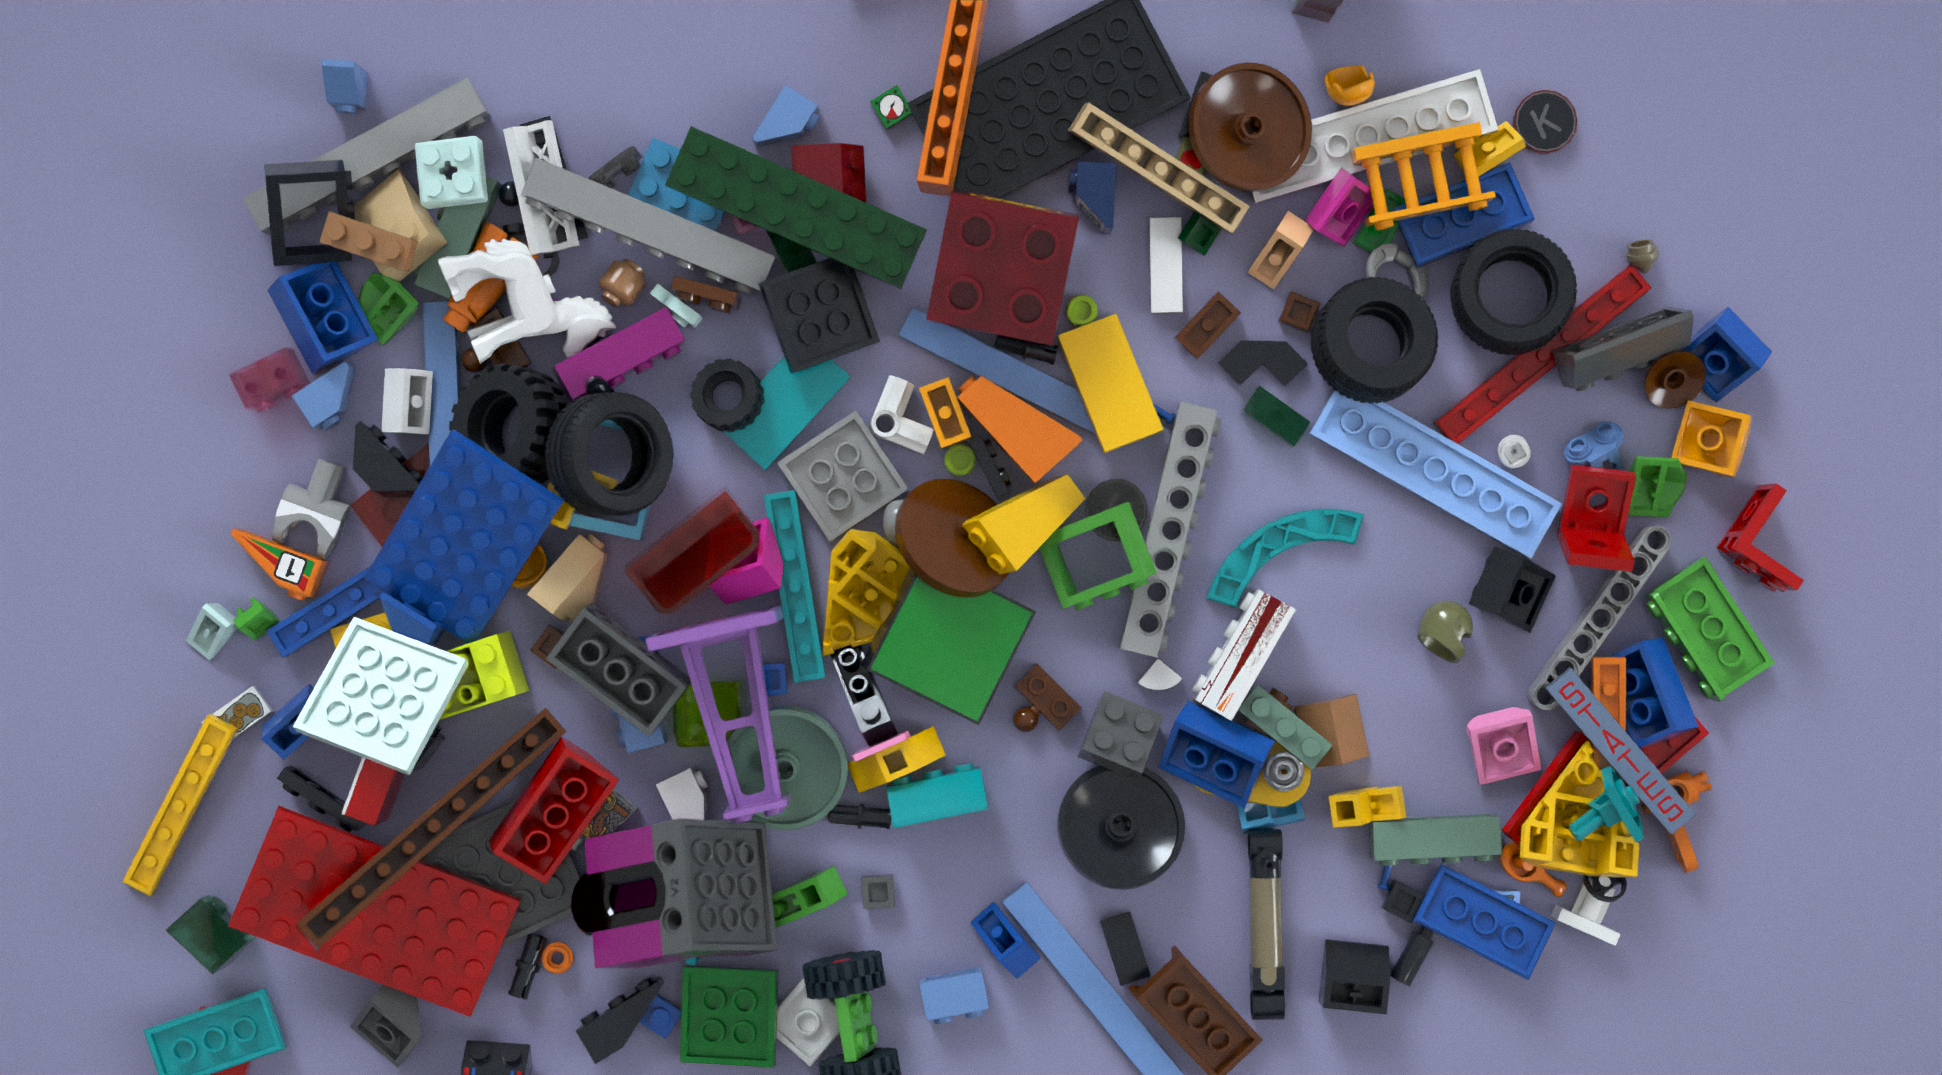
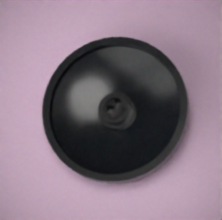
M1097 766L1082 774L1068 789L1059 808L1057 831L1059 842L1066 858L1082 876L1106 888L1128 890L1152 883L1171 867L1183 845L1185 818L1177 795L1169 784L1155 772L1144 767L1143 773L1137 780H1134L1102 766Z

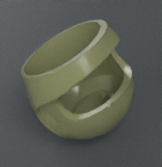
M1448 600L1437 602L1426 609L1420 621L1417 637L1428 650L1438 657L1451 663H1458L1465 656L1461 638H1471L1472 618L1469 612L1456 602Z

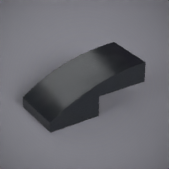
M1127 912L1100 921L1120 986L1151 977L1131 913Z

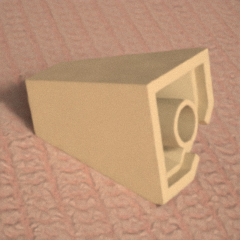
M592 533L588 537L584 534H579L527 595L560 620L563 619L566 622L570 620L573 622L585 606L591 603L596 606L608 558V553L603 550L605 543Z

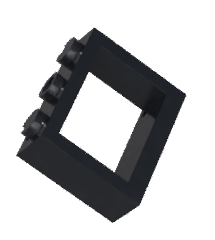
M343 160L264 164L274 266L352 261V254L350 252L327 244L285 247L280 184L335 181L338 214L355 219L353 200L347 201V190H353L351 170L345 171Z

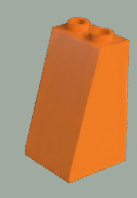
M972 376L958 388L960 395L957 397L958 402L1033 485L1083 441L1073 431L983 376H980L977 380Z

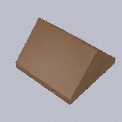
M1357 694L1294 706L1296 716L1332 744V747L1315 768L1343 765L1369 756Z

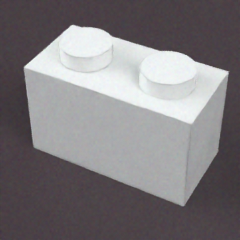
M407 368L385 369L381 432L429 434L433 371Z

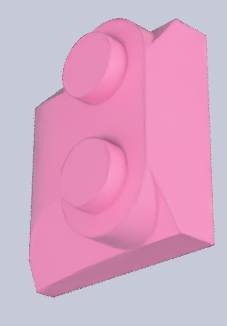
M1511 707L1478 715L1467 724L1466 733L1470 740L1480 785L1542 770L1533 716L1529 709Z

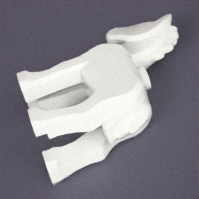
M492 239L490 242L484 243L487 252L478 250L469 255L446 256L438 259L455 302L464 299L468 290L481 280L487 278L505 280L512 315L467 330L480 364L503 344L516 341L522 337L555 334L562 331L567 333L562 349L565 356L570 358L583 351L597 336L605 337L607 330L616 329L615 324L611 321L613 317L608 313L606 306L600 305V302L594 301L593 298L582 299L581 296L553 301L550 294L554 293L555 289L549 274L542 276L529 248L521 242L502 239L500 243Z

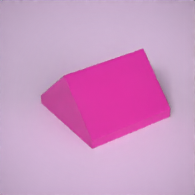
M1341 168L1304 220L1318 232L1345 247L1373 208L1370 187Z

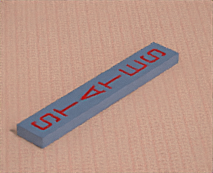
M1570 667L1545 687L1626 783L1634 788L1638 797L1671 835L1696 815Z

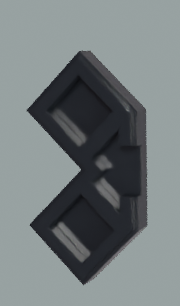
M1241 340L1218 362L1239 386L1262 364L1284 387L1308 365L1286 341Z

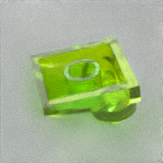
M741 681L710 682L720 718L722 720H732L742 717ZM691 684L673 708V733L677 746H711ZM732 730L726 732V740Z

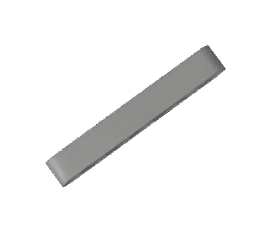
M1647 526L1642 528L1634 537L1629 548L1633 557L1641 561V571L1634 575L1629 571L1611 570L1529 686L1527 699L1533 707L1541 710H1552L1559 705L1552 695L1547 703L1541 704L1537 699L1538 691L1548 686L1558 677L1556 666L1561 661H1565L1579 677L1670 548L1672 538L1666 528ZM1653 531L1660 538V543L1655 549H1652L1647 543L1648 535ZM1616 583L1620 584L1624 590L1622 598L1618 601L1614 600L1611 596V588ZM1601 609L1605 614V622L1597 627L1592 621V616L1596 610ZM1583 635L1587 640V647L1583 652L1579 653L1575 650L1574 641L1578 636Z

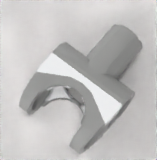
M318 458L307 489L292 483L286 487L275 516L272 531L273 541L282 544L286 540L289 531H292L298 523L307 521L317 531V543L319 545L316 557L326 560L331 555L343 534L351 511L350 505L334 499L345 467Z

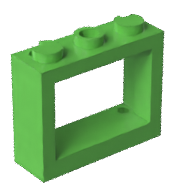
M1129 501L1055 530L1039 547L1063 609L1074 605L1077 611L1094 604L1092 598L1099 595L1102 596L1103 600L1121 594L1119 588L1128 584L1131 590L1148 584L1147 577L1157 573ZM1114 521L1133 572L1077 593L1058 543Z

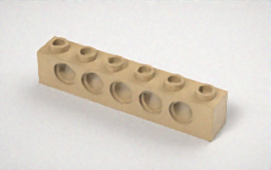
M1090 103L1084 104L1068 130L1184 206L1201 214L1226 233H1234L1250 207Z

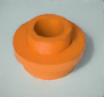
M563 942L549 944L542 953L543 966L553 974L566 972L574 961L572 949ZM553 953H562L564 957L563 962H555L553 960Z

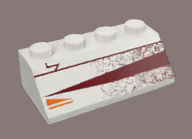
M1258 589L1255 590L1254 594L1247 593L1240 605V609L1243 610L1242 615L1238 621L1233 619L1224 633V636L1228 638L1222 649L1216 647L1208 661L1212 665L1206 676L1201 674L1192 688V691L1196 693L1193 699L1231 721L1296 610Z

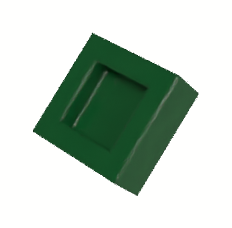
M1194 211L1178 239L1205 256L1221 228Z

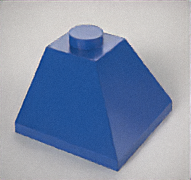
M382 591L379 598L392 631L435 647L445 631L443 629L444 624L440 621L433 622L426 618L427 614L425 612L423 613L415 609L407 602H400L394 598L395 594L392 592Z

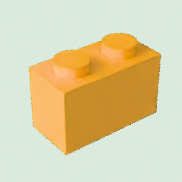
M949 377L920 387L921 396L941 449L971 439Z

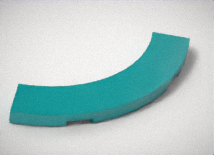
M1316 509L1290 514L1264 525L1250 534L1228 555L1216 573L1206 599L1237 608L1246 586L1257 571L1270 559L1294 546L1315 541H1338L1355 545L1364 514L1348 510Z

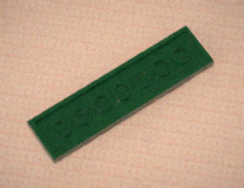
M692 126L688 131L665 184L670 189L899 289H902L927 232V229Z

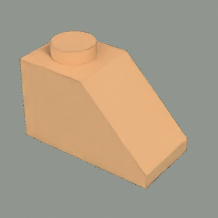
M1287 211L1247 273L1274 290L1306 244L1314 228L1290 211Z

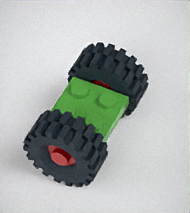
M875 950L849 952L812 960L802 965L807 998H834L843 1047L842 1054H838L836 1057H828L826 1060L818 1063L820 1075H901L896 1048H876L875 1044L878 1041L876 1026L872 1025L870 1012H872V998L867 992L886 985L881 952Z

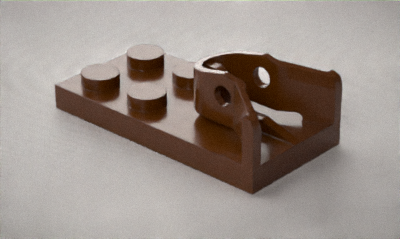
M1174 945L1171 948L1172 959L1143 986L1131 985L1128 989L1136 1000L1208 1075H1226L1263 1039Z

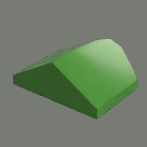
M381 273L370 275L362 285L358 301L378 341L382 345L387 344L413 319L419 305L397 280Z
M1636 456L1629 471L1635 472L1636 481L1628 515L1669 517L1672 513V508L1685 489L1687 474L1678 458Z

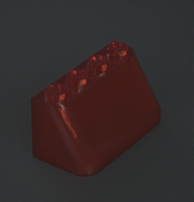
M725 485L627 562L624 572L656 611L661 614H673L753 552L759 544V533L737 499Z

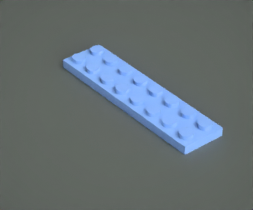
M1333 390L1309 433L1528 559H1531L1562 505L1559 501L1384 402L1377 404L1375 402L1373 404L1368 402L1360 403V401L1356 402L1352 398L1348 399L1346 396L1340 395L1339 391Z

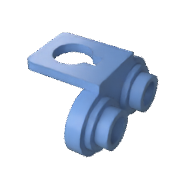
M1609 421L1601 422L1594 429L1570 440L1564 449L1566 462L1570 466L1571 464L1589 465L1590 467L1602 468V462L1608 460L1614 463L1613 469L1624 470L1618 450L1624 442L1623 430L1615 423Z

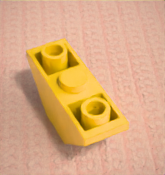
M934 726L877 753L858 761L853 760L849 762L848 769L860 793L918 770L945 756L946 753Z

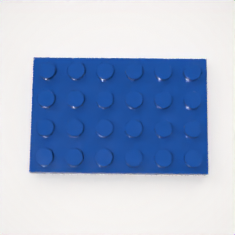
M453 429L364 579L383 591L392 592L395 594L394 598L400 602H407L415 609L423 613L425 612L427 614L426 618L433 622L440 621L444 624L443 629L465 643L477 641L564 499Z

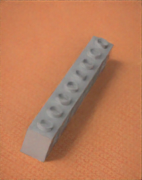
M1182 401L1178 403L1145 538V544L1157 573L1147 577L1148 584L1135 588L1132 591L1119 644L1120 649L1156 658L1159 652H1165L1169 634L1164 633L1166 621L1172 622L1176 603H1172L1171 600L1174 590H1180L1184 575L1183 572H1179L1181 559L1187 560L1191 547V542L1186 541L1189 528L1195 529L1199 511L1194 510L1196 498L1202 499L1205 490L1206 480L1201 479L1204 467H1210L1214 449H1210L1209 444L1211 436L1217 437L1221 424V419L1216 418L1218 410ZM1195 429L1201 433L1202 442L1198 447H1191L1186 443L1185 435L1188 430ZM1189 460L1193 463L1195 470L1190 478H1184L1178 473L1177 468L1180 461ZM1174 491H1182L1187 497V503L1182 509H1177L1170 503V496ZM1168 521L1175 522L1180 529L1179 535L1173 540L1167 539L1162 532L1164 524ZM1160 552H1166L1172 558V565L1164 571L1158 569L1155 565V558ZM1153 583H1160L1164 587V596L1159 601H1152L1148 597V587ZM1145 614H1153L1157 619V626L1151 632H1145L1140 627V619Z

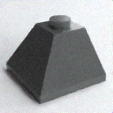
M383 985L367 1002L350 1027L396 1067H399L422 1038L417 997Z

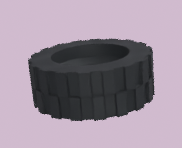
M718 359L712 364L708 363L705 365V368L697 373V377L691 385L690 399L693 402L691 404L693 410L697 412V416L718 431L734 432V430L745 429V426L755 421L756 416L762 411V404L764 405V388L760 384V379L750 368L738 360L735 362L733 359ZM734 381L739 384L742 390L740 403L731 410L724 411L718 409L713 402L715 388L721 382Z

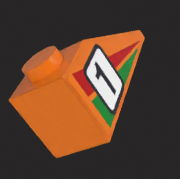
M232 529V537L278 586L288 589L286 595L305 601L306 596H317L329 561L243 529Z

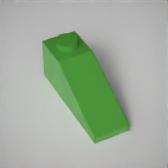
M834 865L772 893L775 928L828 907L848 894Z

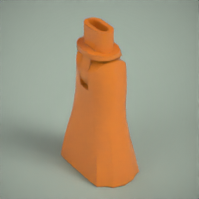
M485 222L472 253L478 250L487 252L484 243L490 242L492 239L500 243L502 239L518 240L513 237L510 239L506 232L492 223ZM532 255V257L536 260L538 255ZM498 278L481 280L468 290L464 299L455 302L451 294L447 304L450 309L442 320L464 333L470 323L475 324L506 291L505 280Z

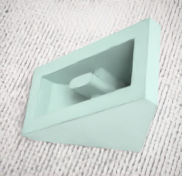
M207 603L201 608L186 642L210 661L238 629L233 621L236 617L219 603Z

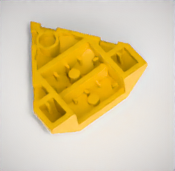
M850 529L831 551L822 657L833 654L836 649L850 645L853 648L872 642L881 624L893 609L898 590L910 567L904 560L900 550L876 532Z
M1586 741L1523 823L1519 858L1532 866L1575 874L1636 878L1638 877L1639 844L1630 835L1623 821L1609 828L1601 825L1581 841L1576 840L1569 831V825L1590 810L1587 804L1605 792L1601 770H1599L1592 756L1593 748L1590 742Z

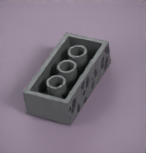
M593 603L585 606L546 658L648 737L659 728L691 685L688 675L655 650L648 652L647 644Z

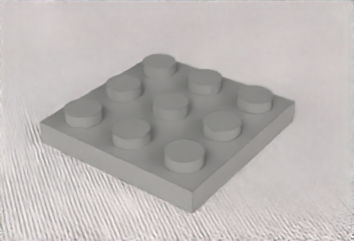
M857 410L777 462L829 542L909 490Z

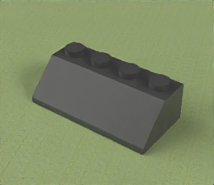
M1666 307L1553 350L1552 353L1563 386L1575 389L1576 391H1583L1593 387L1596 380L1601 378L1605 380L1618 378L1623 375V370L1630 367H1634V369L1647 367L1652 364V359L1691 345L1692 310Z

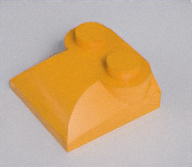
M1688 400L1671 458H1678L1680 463L1685 466L1712 472L1722 477L1735 478L1750 434L1752 416Z

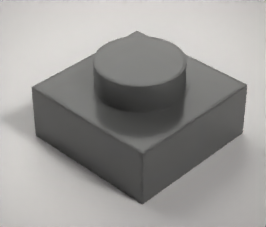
M893 874L861 877L863 909L895 907Z

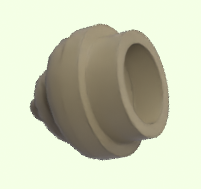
M1651 239L1631 242L1628 244V252L1626 253L1627 261L1635 268H1639L1642 273H1647L1658 259V247L1654 246Z

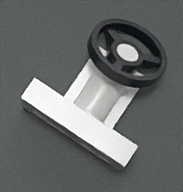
M1583 875V883L1571 910L1555 905L1551 916L1560 922L1616 946L1621 934L1601 925V922L1610 902H1615L1624 895L1627 889L1626 877L1592 876L1593 879H1591L1587 875ZM1621 884L1620 894L1613 896L1616 889L1612 887Z

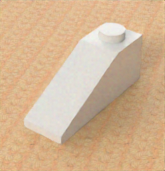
M694 766L656 784L672 820L680 818L707 820V793L705 789L709 786L701 770L696 772Z

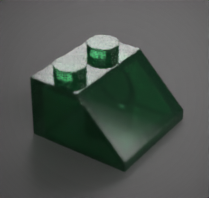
M207 895L200 898L172 923L166 931L208 971L215 974L229 966L255 937L229 927L232 915L226 911L228 906L220 898Z

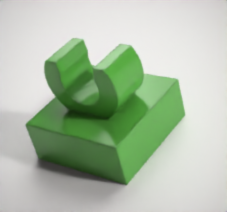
M252 597L250 601L253 605L246 611L239 607L237 609L238 617L233 621L240 631L256 641L268 629L280 621L273 611Z

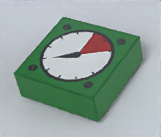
M897 85L870 101L886 130L912 115L907 104L908 102Z

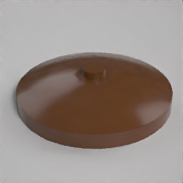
M1246 62L1234 64L1220 70L1207 79L1200 87L1190 109L1189 134L1198 160L1212 177L1230 188L1256 192L1282 184L1299 170L1310 149L1312 121L1308 105L1302 93L1286 75L1264 64Z
M934 479L920 484L904 499L896 515L895 535L904 560L921 580L942 593L956 597L972 598L991 592L1002 583L1009 573L999 575L997 571L989 566L987 558L979 547L970 541L968 533L962 524L996 506L997 503L978 488L954 479Z

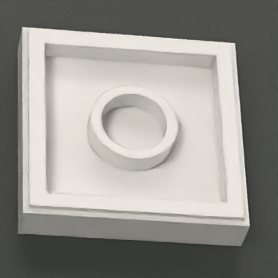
M803 977L777 1007V1039L811 1067L840 1034L835 1002L828 998H807Z

